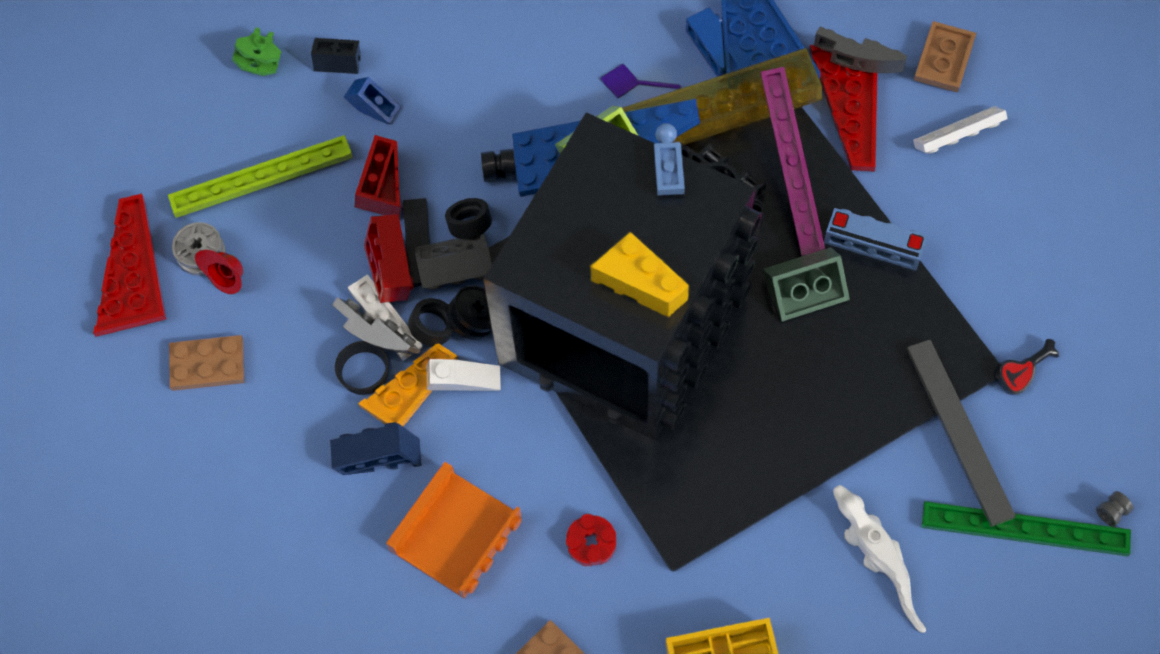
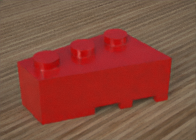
M374 135L355 193V208L381 215L399 214L400 219L401 205L397 141Z

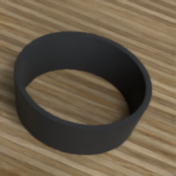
M366 341L354 342L347 345L338 354L335 361V373L341 384L350 392L359 395L371 394L382 386L387 379L388 358L384 350ZM362 352L373 353L380 357L386 369L382 378L377 383L366 388H354L344 383L342 370L350 357Z

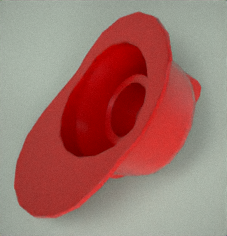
M207 249L196 253V264L217 289L227 294H236L240 291L242 287L243 266L235 256L226 252L217 253Z

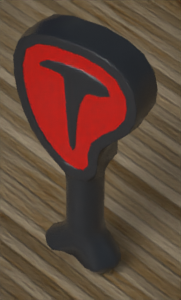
M1046 339L1044 347L1030 358H1025L1021 361L1004 360L996 366L995 376L1001 388L1010 395H1016L1026 390L1034 379L1036 365L1049 356L1059 357V352L1055 349V341L1053 339Z

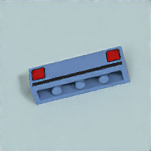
M834 208L824 243L916 271L927 235L917 230L900 228L894 223L880 222L870 216L853 214L846 209Z

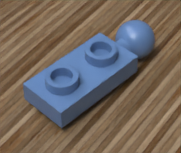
M667 123L657 128L656 138L660 143L654 144L657 195L684 194L681 142H674L677 136L676 129Z

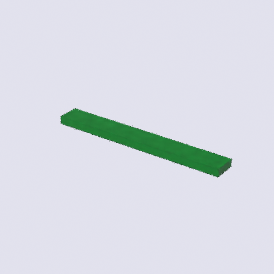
M927 501L923 503L921 528L1127 557L1130 555L1131 529L1015 514L1014 519L990 527L982 509Z

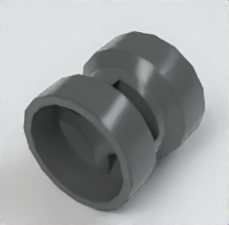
M1114 491L1108 497L1107 502H1102L1096 508V512L1104 523L1115 527L1121 521V517L1127 516L1134 508L1131 501L1123 493Z

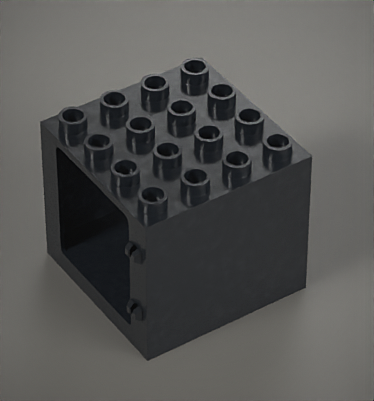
M586 112L484 277L498 364L540 384V389L549 392L552 390L607 417L608 422L613 425L622 424L655 441L663 426L674 430L678 425L686 407V403L682 402L687 385L697 389L708 367V362L704 359L710 345L717 349L721 346L730 327V322L726 319L732 306L740 309L750 292L752 282L748 281L755 265V260L751 259L759 240V237L754 236L760 224L762 213L753 209L754 187L683 155L684 194L657 195L654 158L655 143ZM630 232L689 285L688 300L669 317L637 303V300L632 297L614 292V289L602 283L597 284L591 281V266Z

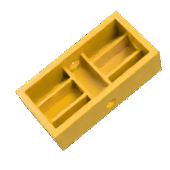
M770 617L669 637L665 641L667 654H779Z

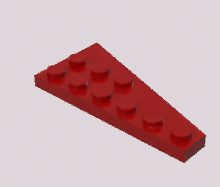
M810 45L809 51L812 60L821 72L819 80L850 169L854 171L875 172L878 73L854 70L830 62L831 53Z

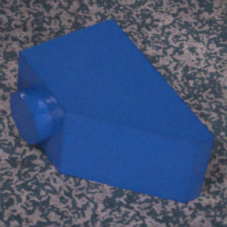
M370 77L354 80L344 95V98L359 112L386 124H390L401 107Z

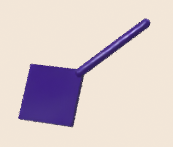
M621 64L600 78L617 99L638 85L681 88L679 84L638 80L624 64Z

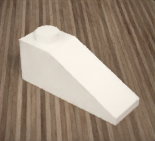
M429 359L426 366L427 390H501L500 366L454 359Z

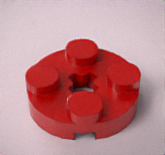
M585 514L575 520L568 528L566 534V546L570 557L578 564L586 567L601 565L609 561L616 550V531L611 523L603 517ZM592 535L596 536L598 544L587 546L585 538Z

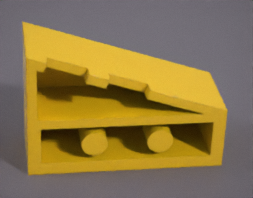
M631 232L591 266L592 282L602 283L614 289V292L632 297L637 300V303L667 317L688 300L689 285Z

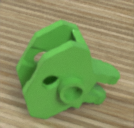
M255 27L254 33H251L250 36L237 38L232 61L241 70L261 76L276 73L281 51L273 43L274 32L269 31L267 36L264 37L260 35V28Z

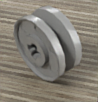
M195 222L184 226L177 232L172 242L173 255L177 259L179 266L191 275H205L195 262V255L198 251L207 249L217 253L226 252L219 232L214 226L202 222Z

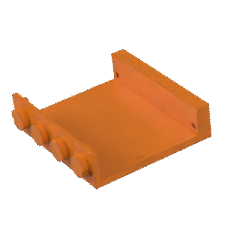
M444 462L388 539L386 545L390 552L464 599L468 593L472 594L479 584L478 578L482 572L487 573L494 561L492 558L496 552H501L508 542L507 536L509 533L516 531L521 524V510L518 506L513 510L455 474L453 466Z

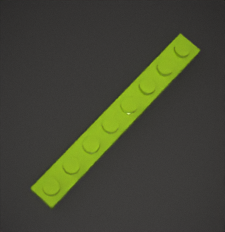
M345 135L168 194L173 213L178 218L353 158Z

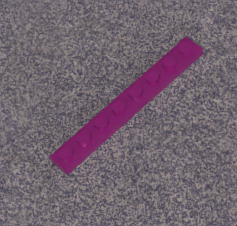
M780 67L762 71L760 74L802 257L824 250L825 246L785 68Z

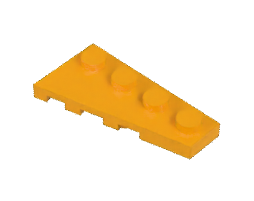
M435 344L414 360V364L406 370H401L397 373L393 380L385 386L382 385L376 389L375 393L368 399L364 398L359 402V407L383 424L395 422L404 427L433 391L427 390L426 366L429 359L458 360L457 355L441 344Z

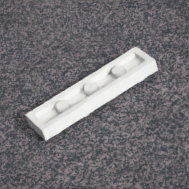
M993 106L913 140L915 148L930 154L938 151L939 147L944 145L956 144L959 142V139L965 136H974L982 129L998 126L999 122L1008 119L1006 110Z
M368 274L348 287L349 292L364 312L375 319L379 318L384 321L390 319L399 326L397 331L402 335L404 333L408 334L416 341L414 345L417 348H423L421 342L411 335L409 327L389 302L380 303L375 284ZM397 353L402 361L412 355Z

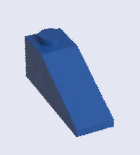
M709 7L686 18V32L717 78L722 80L725 67L722 21L719 15L714 14Z

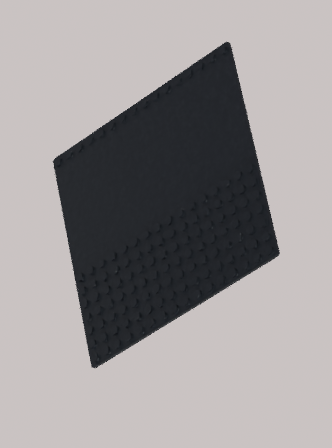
M790 92L823 241L825 240L834 208L846 209L853 214L870 216L877 221L891 223ZM756 102L681 143V145L688 146L697 154L709 143H713L715 148L723 155L727 154L730 156L728 164L735 168L739 176L744 171L749 170L751 176L759 182L766 183V188L758 198L764 205L765 212L763 224L754 234V236L759 237V240L751 259L755 260V265L748 281L752 282L750 292L740 309L732 306L726 319L730 322V327L721 346L717 349L710 345L704 359L708 362V367L697 389L687 385L682 402L686 403V407L676 428L670 430L663 426L654 441L622 424L613 425L608 422L607 417L556 393L669 570L673 572L937 416L906 351L909 346L931 340L960 401L997 380L995 369L999 362L921 261H919L915 271L824 243L825 249L831 247L841 255L850 300L785 321L780 320L768 292L763 269L799 258L801 253L767 103L759 106ZM509 237L488 247L492 264Z

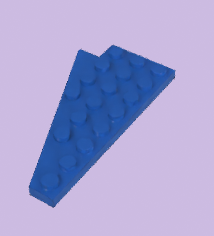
M721 0L727 90L730 99L749 90L759 106L766 104L767 101L760 74L766 70L784 67L790 92L821 77L820 70L774 0Z
M696 99L625 112L638 136L654 143H660L656 138V130L662 124L667 123L674 126L677 136L700 124ZM580 121L512 134L520 197L537 193L560 155L555 144L573 133Z

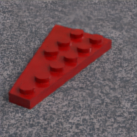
M142 193L120 198L114 222L115 231L110 243V257L107 258L101 289L102 298L100 305H98V318L93 330L95 337L166 320L146 203Z

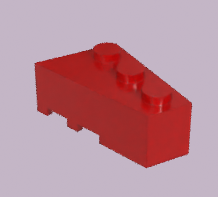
M399 214L371 216L364 249L380 303L408 300L410 291L414 288V282L409 273Z

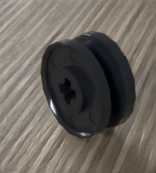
M466 286L460 289L447 306L446 315L448 322L460 336L470 340H481L492 331L485 288Z

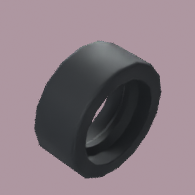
M478 198L460 200L452 204L445 213L450 234L460 239L479 236L486 232L492 224L487 203ZM471 216H475V217H473V218H471V219L463 220V219H465V218H468V217H471Z
M435 298L423 299L418 302L409 317L408 327L411 335L417 341L428 346H434L437 343L443 345L447 342L454 331L446 315L449 304ZM432 313L439 316L446 325L445 330L437 332L427 329L419 319L420 314Z

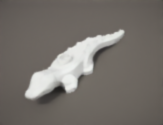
M838 485L833 489L834 497L839 510L851 523L850 528L845 530V540L853 546H859L865 555L864 566L875 573H885L896 588L906 617L919 632L925 633L926 628L917 617L913 608L910 578L903 562L899 543L890 538L877 516L873 514L868 515L865 512L863 500L858 495L850 492L842 485Z

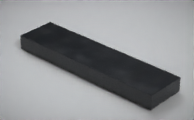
M426 198L403 200L407 262L414 287L422 286L414 247L430 244Z

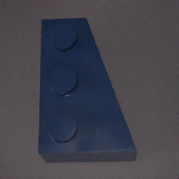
M387 423L384 427L377 429L366 428L361 433L342 434L339 438L330 440L332 469L342 475L375 472L374 467L390 465V470L398 469V464L413 463L414 467L422 466L420 439L399 423Z

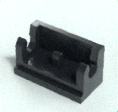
M315 38L311 51L314 71L358 74V61H361L359 40Z

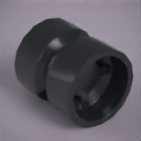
M513 149L500 150L499 154H496L494 151L481 152L484 182L497 181L499 177H502L503 180L517 179Z

